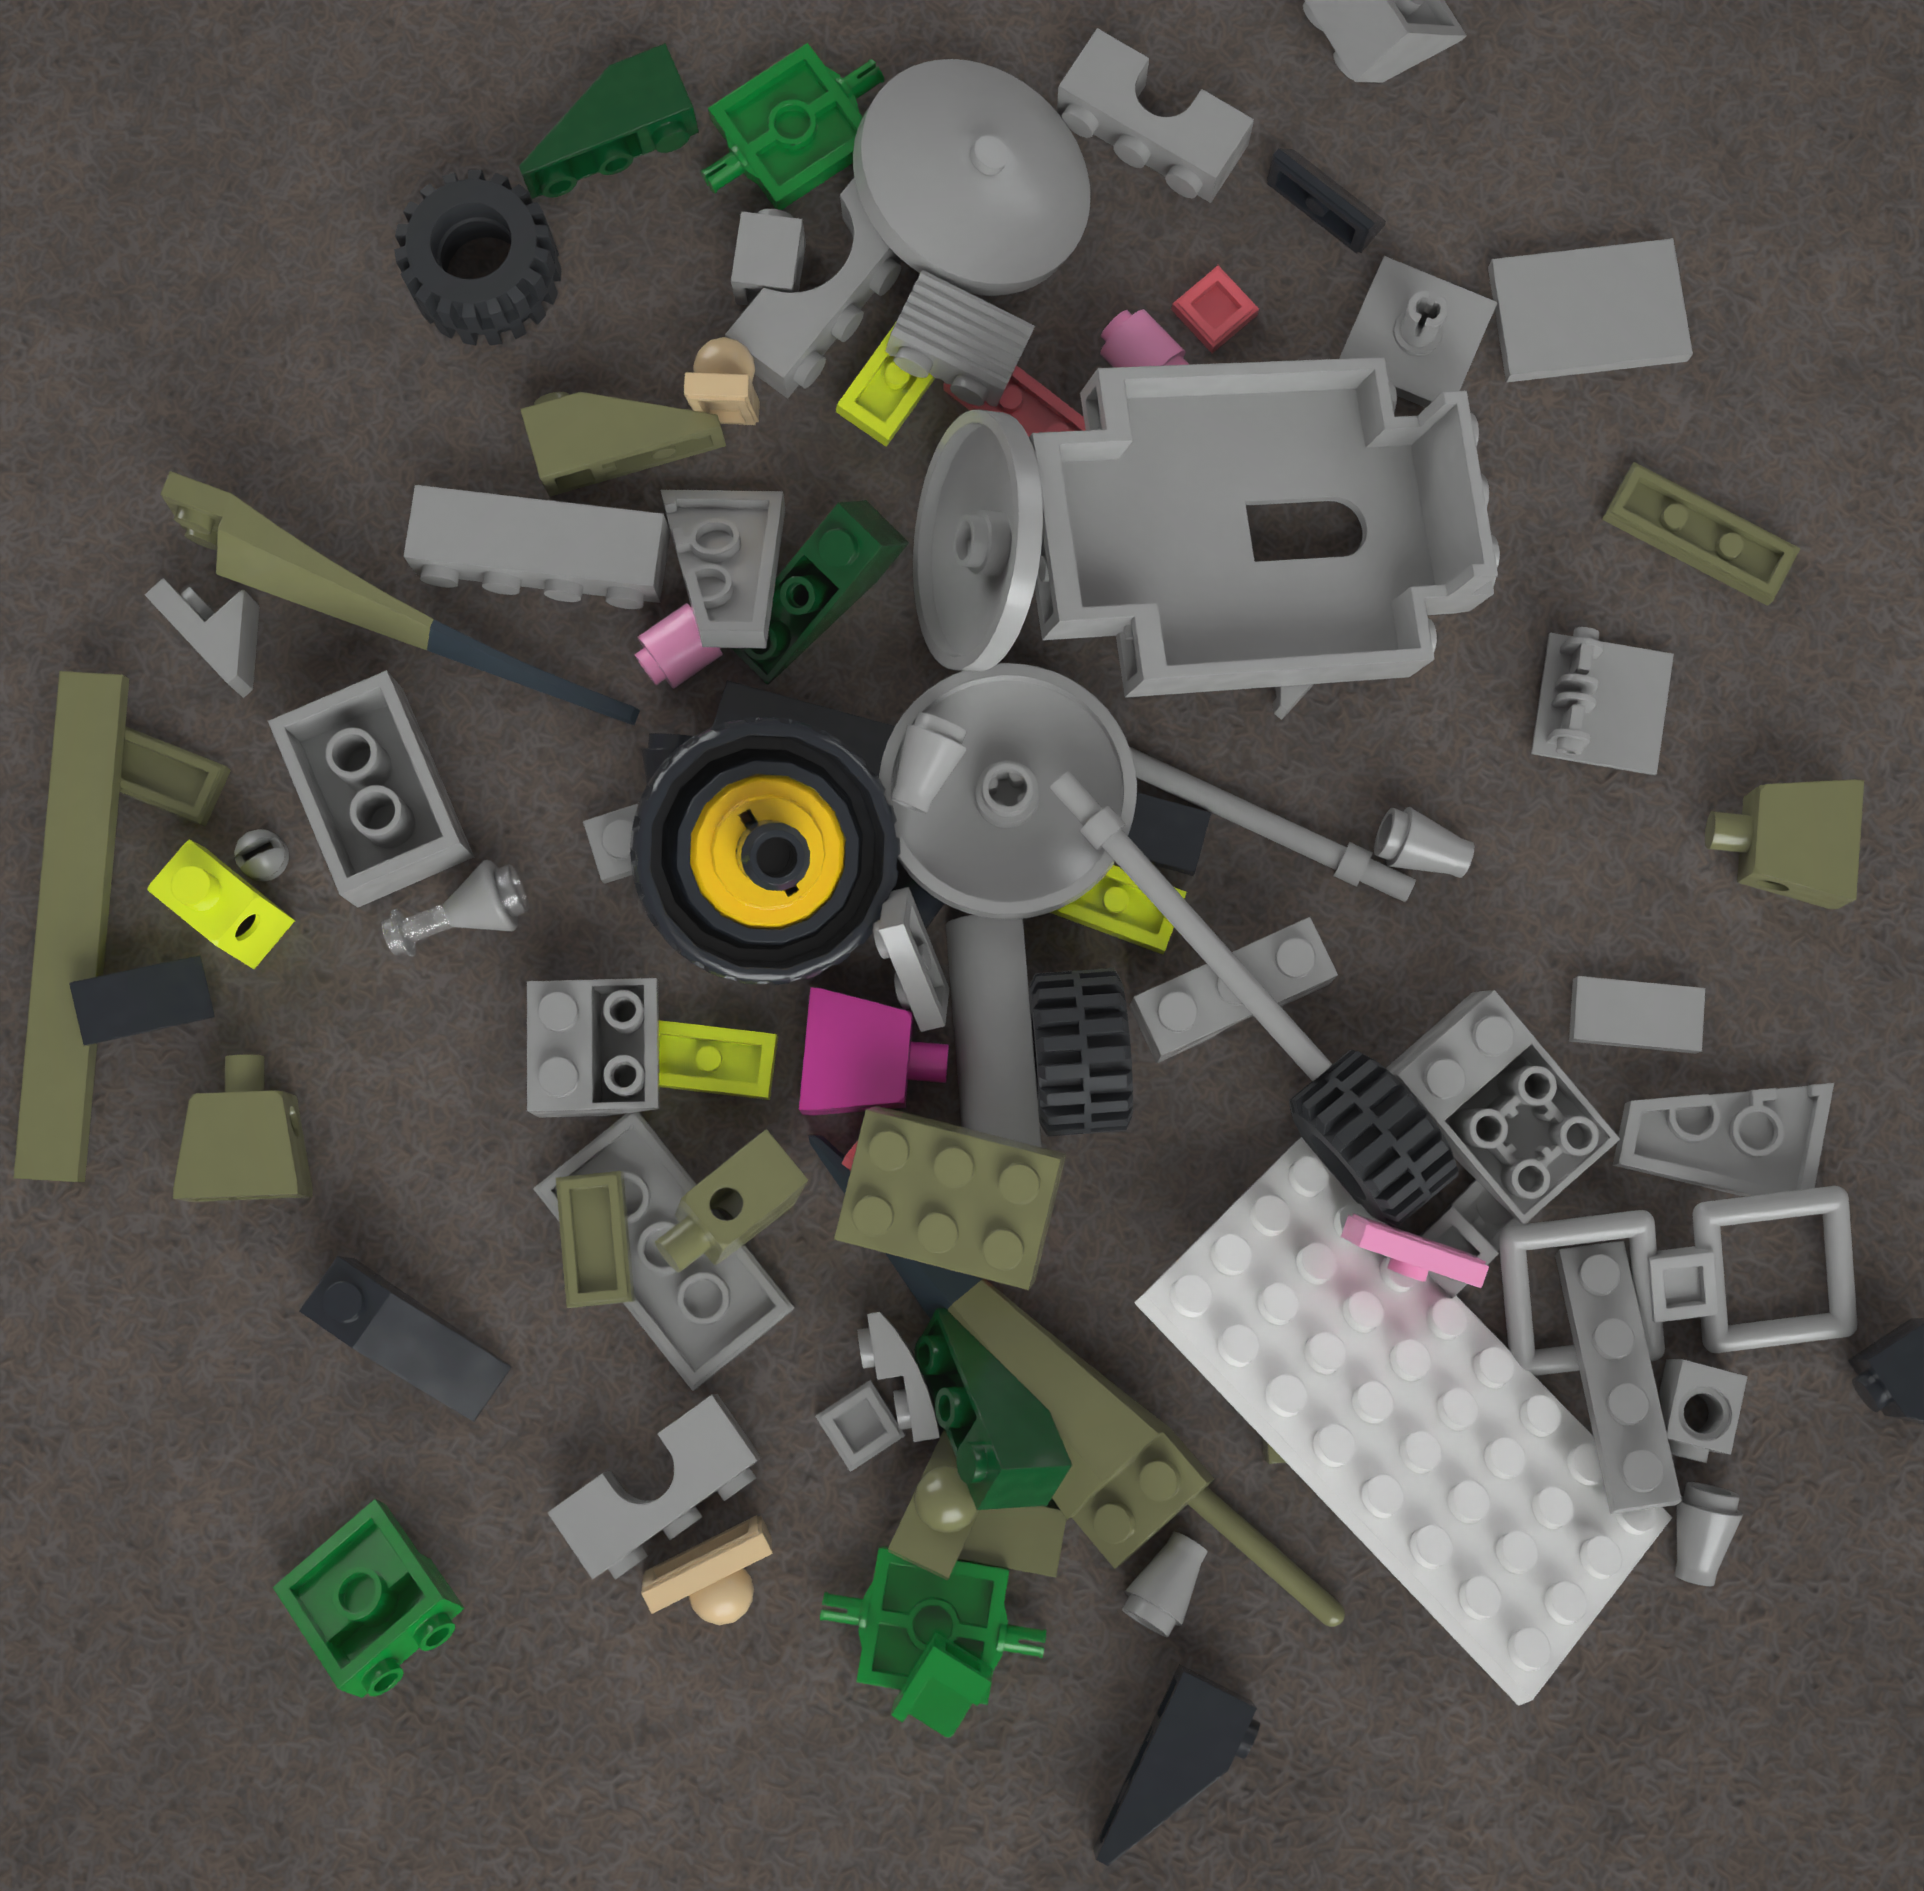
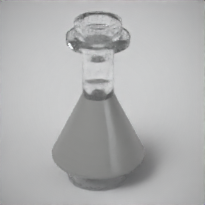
M484 860L443 904L407 918L400 909L395 908L391 910L390 918L382 920L381 926L387 945L394 955L398 956L406 953L407 956L413 957L417 954L416 941L452 927L514 931L518 926V915L529 911V901L523 883L511 864L498 868L492 861Z

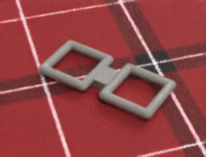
M1827 1186L1701 1202L1695 1206L1692 1213L1695 1246L1657 1251L1655 1220L1645 1210L1505 1227L1499 1234V1250L1508 1349L1512 1352L1519 1365L1525 1370L1530 1371L1534 1376L1579 1371L1574 1345L1535 1349L1526 1251L1629 1238L1632 1280L1651 1361L1659 1360L1665 1352L1663 1322L1697 1317L1701 1319L1702 1343L1712 1353L1849 1337L1857 1330V1310L1848 1193L1842 1187ZM1823 1214L1829 1313L1728 1325L1720 1226Z

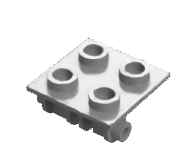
M1588 627L1575 628L1573 636L1549 633L1531 754L1656 775L1674 654L1598 641L1599 631Z

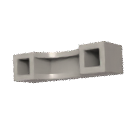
M855 177L840 194L842 217L853 237L852 250L842 269L825 284L808 291L788 293L763 288L725 334L726 338L737 340L748 348L754 358V374L787 399L799 385L806 389L817 379L826 363V358L823 357L825 352L836 339L845 342L853 335L863 319L864 312L861 308L874 292L879 296L884 295L895 283L901 271V265L899 264L901 258L883 241L864 210L855 184Z

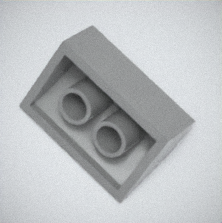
M1304 0L1303 10L1307 18L1314 26L1324 31L1335 49L1333 57L1338 68L1355 82L1383 83L1462 41L1467 36L1445 0Z

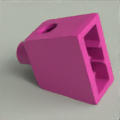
M810 987L799 1111L802 1115L816 1116L862 1112L875 1106L889 1109L906 1108L908 1080L946 1083L949 1044L913 1042L912 1012L822 988Z

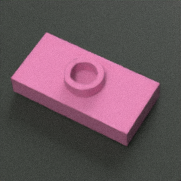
M1354 1213L1353 1216L1348 1215L1341 1234L1342 1238L1361 1248L1391 1257L1388 1269L1423 1282L1426 1281L1428 1272L1432 1271L1482 1288L1489 1266L1485 1265L1486 1261L1468 1252Z

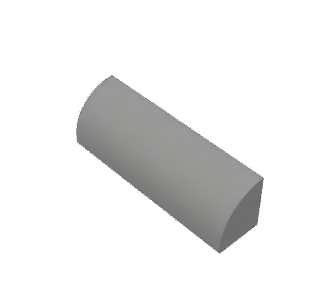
M968 915L951 920L946 923L961 1127L1042 1147L1023 918L992 919Z

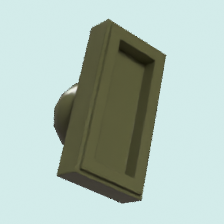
M945 1428L916 1486L912 1499L889 1545L888 1552L948 1580L980 1510H976L967 1484L961 1480L958 1474L956 1456Z

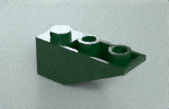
M666 43L609 65L519 165L520 172L532 199L541 195L548 198L562 196L570 192L579 180L599 172L603 175L620 173L633 163L634 158L654 150L660 153L675 151L684 146L690 136L699 133L693 105Z
M867 500L838 502L776 578L766 648L731 649L769 685L881 578L909 542Z
M937 1308L922 1336L917 1340L914 1349L915 1361L921 1374L925 1377L935 1403L938 1423L941 1427L945 1428L956 1456L958 1474L961 1480L967 1484L976 1510L1047 1506L1072 1467V1462L1050 1411L946 1308Z

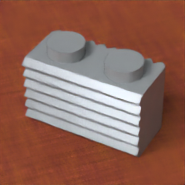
M922 270L890 334L885 351L890 356H895V364L908 374L919 378H926L930 373L934 378L942 379L946 384H951V392L959 399L976 406H982L986 401L990 406L997 407L1035 326Z

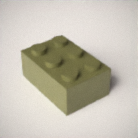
M881 1106L866 1109L834 1240L1029 1290L1036 1280L1066 1153Z

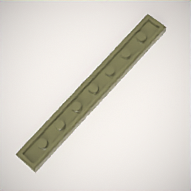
M59 671L14 1178L85 1182L97 1044L83 1046L69 983L103 976L129 690V678L122 674Z

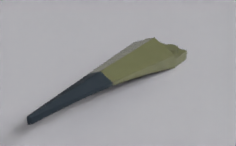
M169 472L160 495L173 513V519L186 530L184 536L187 539L217 551V575L635 726L640 712L638 708L524 663L423 614L329 560L274 524L232 493L180 474Z
M808 1135L811 1146L845 1194L851 1172L841 1164L845 1155L823 1136ZM885 1253L930 1320L937 1308H946L1050 1411L1072 1462V1467L1052 1498L1066 1519L1072 1518L1114 1569L1127 1561L1214 1480L1212 1475L1169 1426L1074 1353L986 1279Z

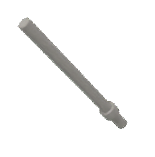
M1129 747L1135 765L1136 778L1336 870L1333 875L1334 877L1357 887L1360 881L1403 902L1407 901L1416 879L1371 859L1373 852L1349 842L1347 847L1340 845Z
M1067 771L1057 779L1050 789L1083 825L1080 832L1097 851L1102 847L1312 1082L1325 1072L1332 1063L1125 834L1122 829L1126 824L1109 805L1102 808L1070 771Z

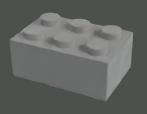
M387 670L268 721L337 890L343 898L357 908L474 858L404 689Z

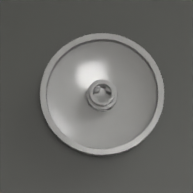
M942 59L924 62L900 72L888 81L878 92L859 124L853 150V171L859 198L873 227L883 241L897 256L917 272L921 273L924 270L970 294L985 296L1009 295L1032 288L1046 280L1057 271L1079 243L1087 225L1091 200L1088 171L1083 155L1072 132L1056 110L1040 94L1014 76L997 68L968 60Z
M979 409L970 410L960 415L946 430L934 452L920 496L913 549V582L917 615L923 637L931 654L942 666L952 670L986 671L994 667L1006 656L1024 624L1037 580L1043 532V500L1040 473L1028 434L1016 418L1004 412Z
M1000 663L986 671H961L940 681L915 700L902 715L887 742L882 757L879 779L886 789L883 793L886 801L893 806L897 819L894 826L896 837L900 838L901 854L897 856V859L907 873L929 894L953 908L976 916L992 919L1030 918L1058 910L1076 901L1102 880L1115 861L1103 847L1097 851L1082 835L1080 829L1083 825L1054 794L1050 787L1063 774L1070 771L1102 808L1109 805L1124 821L1126 826L1122 830L1128 836L1136 807L1137 780L1131 750L1117 721L1108 709L1084 687L1063 675L1037 666ZM919 712L945 719L967 731L962 743L967 750L933 799L927 814L914 811L891 800L896 787L906 726L914 725Z

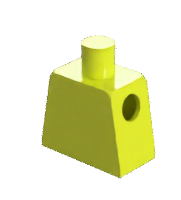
M190 839L184 843L147 888L151 894L210 942L252 969L258 966L295 922L293 918L209 850ZM256 914L252 926L244 934L235 937L239 925L247 917Z

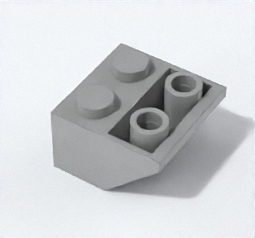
M657 978L527 981L528 1112L539 1118L610 1116L660 1109L659 996Z

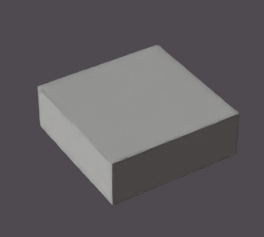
M871 1380L815 1416L850 1472L906 1436L903 1430H899L897 1420Z

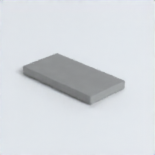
M640 1112L627 1113L533 1189L559 1221L557 1177L612 1171L623 1172L635 1302H625L624 1305L691 1390L695 1391L791 1313L795 1307L745 1244L717 1265H714L705 1254L697 1258L680 1273L676 1272L667 1263L657 1249L655 1241L679 1223L675 1216L679 1202L697 1184ZM717 1209L711 1210L716 1218L726 1221Z

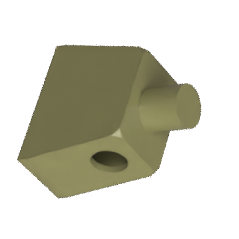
M1851 779L1760 785L1744 796L1742 814L1710 812L1705 828V846L1707 849L1739 852L1737 882L1824 908L1839 909L1855 901L1857 898L1864 780Z
M247 1054L225 1056V1092L192 1094L189 1099L173 1187V1199L188 1202L313 1198V1187L297 1096L285 1091H265V1056Z
M766 1129L681 1198L675 1213L679 1223L655 1241V1245L667 1263L678 1273L703 1254L714 1265H717L793 1207L808 1179ZM711 1210H722L729 1215L731 1220H720L712 1214Z

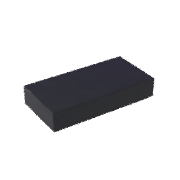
M201 955L69 983L83 1046L215 1017Z

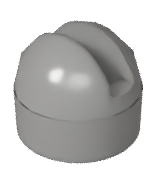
M265 829L246 832L238 840L234 851L235 861L240 871L256 881L275 879L285 870L289 860V851L283 839ZM271 842L274 847L273 849L266 850L245 861L246 854Z

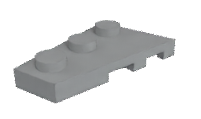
M661 490L667 521L702 647L766 648L785 516L783 491Z
M1834 1083L1629 1101L1624 1106L1618 1136L1620 1140L1617 1142L1613 1166L1744 1197L1815 1188Z

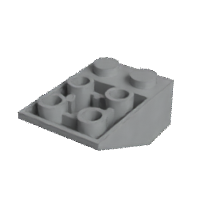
M1495 990L1472 992L1386 1067L1408 1089L1436 1123L1450 1145L1454 1158L1523 1225L1620 1140Z

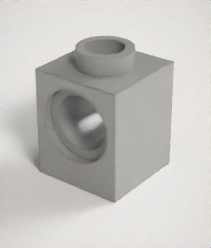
M763 209L758 213L741 211L731 276V285L736 304L749 306L763 288L788 293L799 292L806 247L803 219L793 218L791 214L778 209Z
M1666 1359L1658 1396L1672 1455L1707 1463L1709 1451L1731 1455L1748 1376L1683 1359ZM1697 1394L1706 1402L1709 1414L1705 1425L1701 1429L1694 1431L1685 1421L1684 1407L1686 1402Z

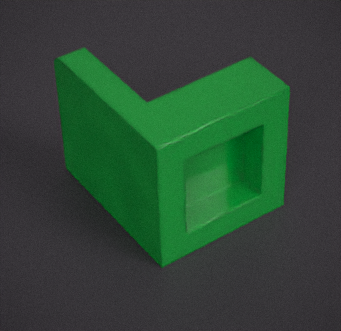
M935 1633L895 1698L891 1716L903 1723L907 1715L910 1714L944 1737H952L971 1705L975 1704L978 1706L990 1687L993 1668L940 1634Z

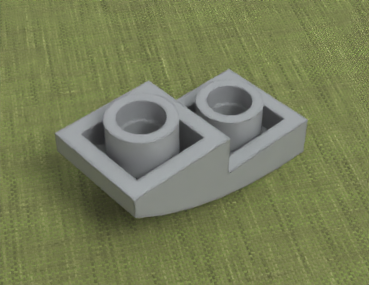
M882 1312L867 1314L869 1328L857 1330L863 1369L875 1367L877 1380L904 1376L905 1389L893 1391L899 1430L912 1428L914 1442L940 1438V1429L929 1388L909 1346Z

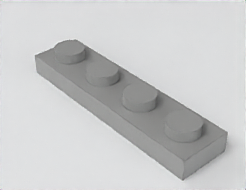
M1624 1241L1559 1249L1555 1258L1610 1514L1677 1505L1682 1499Z

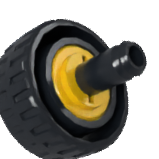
M757 716L727 721L696 734L672 752L656 770L648 782L635 812L630 841L631 869L638 897L647 916L665 941L692 964L708 973L739 983L750 985L789 984L790 981L807 980L815 977L832 965H839L850 957V953L858 945H863L873 934V924L881 917L882 904L888 900L890 892L897 884L899 875L897 856L901 854L900 838L896 837L894 824L897 822L894 808L887 803L883 794L886 789L878 776L873 773L866 764V761L855 750L829 732L807 723L781 717Z

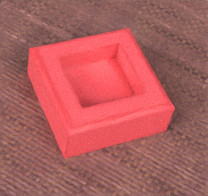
M1218 265L1172 304L1171 310L1203 345L1213 353L1258 315L1259 308Z

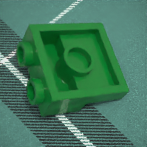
M376 1499L370 1502L272 1587L336 1687L360 1698L367 1694L369 1696H378L393 1688L404 1674L400 1665L419 1648L422 1651H429L447 1641L455 1631V1624L452 1619L465 1609L433 1561L419 1553L388 1506Z

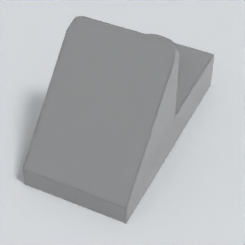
M164 578L144 594L238 694L244 698L253 690L260 607L245 590L238 592L216 613L190 586L180 594Z

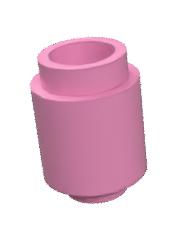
M1144 309L1137 311L1133 315L1128 310L1122 311L1106 326L1101 334V338L1106 343L1102 347L1100 354L1113 368L1190 365L1184 359L1185 350Z
M687 603L639 635L637 638L643 649L634 654L655 685L666 679L673 689L723 655L720 647H702L692 607Z

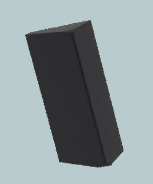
M1278 148L1273 154L1267 176V185L1356 254L1358 252L1362 253L1385 226L1386 221L1295 150Z

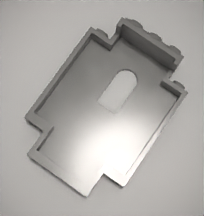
M1385 357L1098 368L1080 392L1086 430L1032 433L1029 437L1038 463L1043 500L1042 546L1035 584L1042 640L1116 636L1125 698L1411 677L1435 660L1434 651L1436 649L1437 634L1433 621L1427 615L1469 612L1494 594L1493 587L1496 576H1498L1497 567L1499 565L1500 550L1497 539L1494 535H1491L1487 513L1489 485L1486 477L1480 471L1476 448L1479 438V427L1475 415L1470 413L1467 391L1442 392L1418 416L1394 417L1397 393L1393 381L1388 379ZM1331 501L1341 503L1350 508L1359 519L1362 528V541L1358 550L1352 555L1255 562L1246 505Z

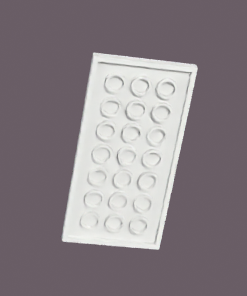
M1301 1137L1134 1303L1518 1706L1535 1698L1672 1517L1663 1507L1610 1514L1594 1436L1530 1371L1525 1370L1519 1365L1512 1352L1457 1296L1451 1298L1429 1274L1426 1281L1423 1282L1388 1269L1391 1257L1361 1248L1341 1237L1348 1215L1353 1216V1213L1380 1223L1383 1222L1372 1217L1361 1204H1358Z

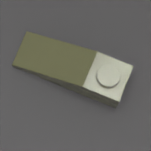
M566 392L549 393L538 398L533 406L520 409L539 477L549 497L726 446L720 421L716 414L584 392L571 395Z

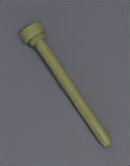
M1205 1487L1188 1503L1192 1509L1323 1624L1329 1627H1336L1343 1622L1345 1617L1343 1606L1210 1488Z

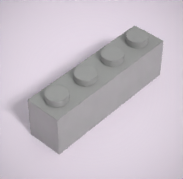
M415 485L403 557L415 574L421 575V581L433 586L453 588L458 586V581L461 579L482 582L484 589L498 594H519L521 586L544 589L545 596L558 601L578 602L581 600L582 594L606 596V602L615 607L640 609L643 607L644 601L660 603L670 530L662 513Z

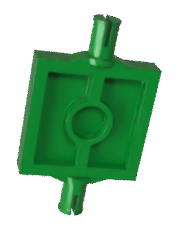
M806 43L708 107L710 120L726 140L729 153L707 168L700 170L707 186L715 194L719 189L744 174L749 180L758 184L775 209L783 210L853 163L855 137L863 118L859 112L856 99L885 82L879 66L876 67V62L873 59H869L868 62L842 78L838 73L826 67L811 46Z
M879 1546L874 1579L863 1599L824 1592L822 1605L847 1609V1611L822 1607L820 1621L827 1620L859 1626L858 1632L862 1650L857 1683L901 1690L935 1633L940 1634L993 1668L992 1676L995 1667L1003 1655V1651L1043 1658L1044 1645L1019 1641V1639L1045 1643L1047 1629L1040 1630L1008 1624L1004 1601L1009 1568L958 1559L949 1579L945 1580L889 1553V1547ZM991 1685L979 1704L988 1705Z

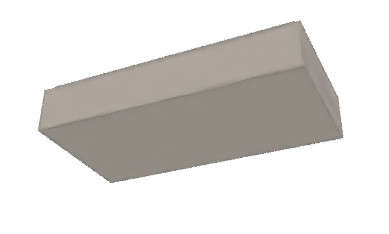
M1577 976L1573 978L1569 1042L1697 1054L1702 1052L1705 988Z

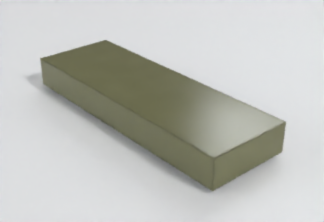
M1635 462L1627 471L1602 520L1767 606L1773 602L1801 549Z

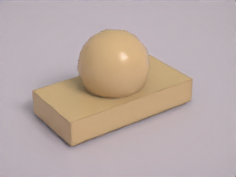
M726 337L710 340L696 354L693 365L694 373L685 372L684 396L693 411L718 415L720 424L756 425V422H759L760 401L752 384L755 373L753 356L748 348L737 340Z
M756 1515L646 1570L643 1574L641 1594L651 1614L688 1596L693 1610L701 1619L716 1625L729 1624L743 1616L753 1601L754 1593L751 1576L744 1568L773 1554L772 1538L762 1516L758 1517Z

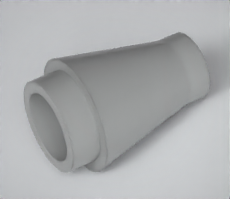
M919 712L914 725L906 726L896 787L891 800L914 811L927 814L933 799L967 750L962 745L967 731L945 719Z
M1407 807L1404 811L1390 808L1379 827L1374 845V854L1386 859L1388 867L1446 873L1462 878L1471 864L1475 846L1473 842L1460 838L1411 807Z
M1687 1482L1684 1496H1681L1682 1501L1676 1505L1677 1564L1674 1575L1681 1580L1693 1584L1714 1586L1717 1571L1743 1516V1513L1737 1510L1740 1496L1737 1493L1717 1486Z
M1173 1532L1167 1544L1124 1591L1129 1598L1122 1611L1151 1631L1161 1636L1169 1637L1175 1625H1183L1201 1563L1208 1551L1187 1536Z

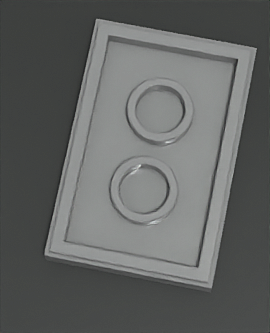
M1673 238L1492 259L1488 266L1493 300L1497 302L1495 315L1506 382L1687 362L1693 355Z

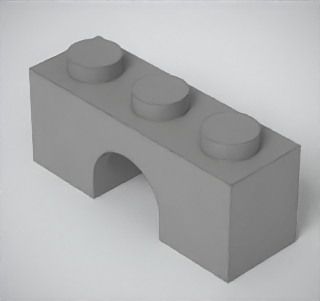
M1097 28L1058 87L1057 113L1061 115L1069 129L1077 135L1090 138L1094 134L1111 144L1116 155L1128 165L1135 168H1143L1146 165L1165 176L1166 183L1179 195L1191 199L1198 195L1211 203L1248 147L1254 119L1201 89L1191 106L1179 115L1160 117L1148 112L1142 107L1137 98L1146 86L1149 58Z
M1310 917L1232 952L1281 1007L1328 986L1338 976ZM1208 964L1134 996L1129 1006L1156 1064L1212 1039L1221 1031L1253 1016Z
M718 1394L709 1396L658 1433L674 1462L672 1483L660 1498L656 1500H640L631 1496L623 1489L610 1470L600 1474L547 1512L592 1579L609 1570L616 1580L648 1557L641 1546L662 1530L669 1540L673 1539L702 1518L696 1505L716 1491L725 1501L756 1479V1476L749 1467L762 1459V1457Z

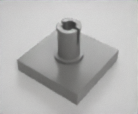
M1384 256L1339 359L1385 357L1388 379L1393 381L1397 396L1426 408L1442 392L1460 391L1497 302Z

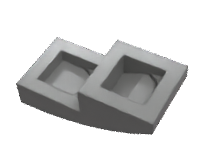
M1475 1179L1419 1236L1468 1252L1486 1261L1485 1265H1488L1499 1254L1497 1251L1499 1250V1234L1501 1230L1508 1226L1522 1224ZM1428 1272L1430 1277L1451 1298H1454L1467 1285V1283L1435 1272Z

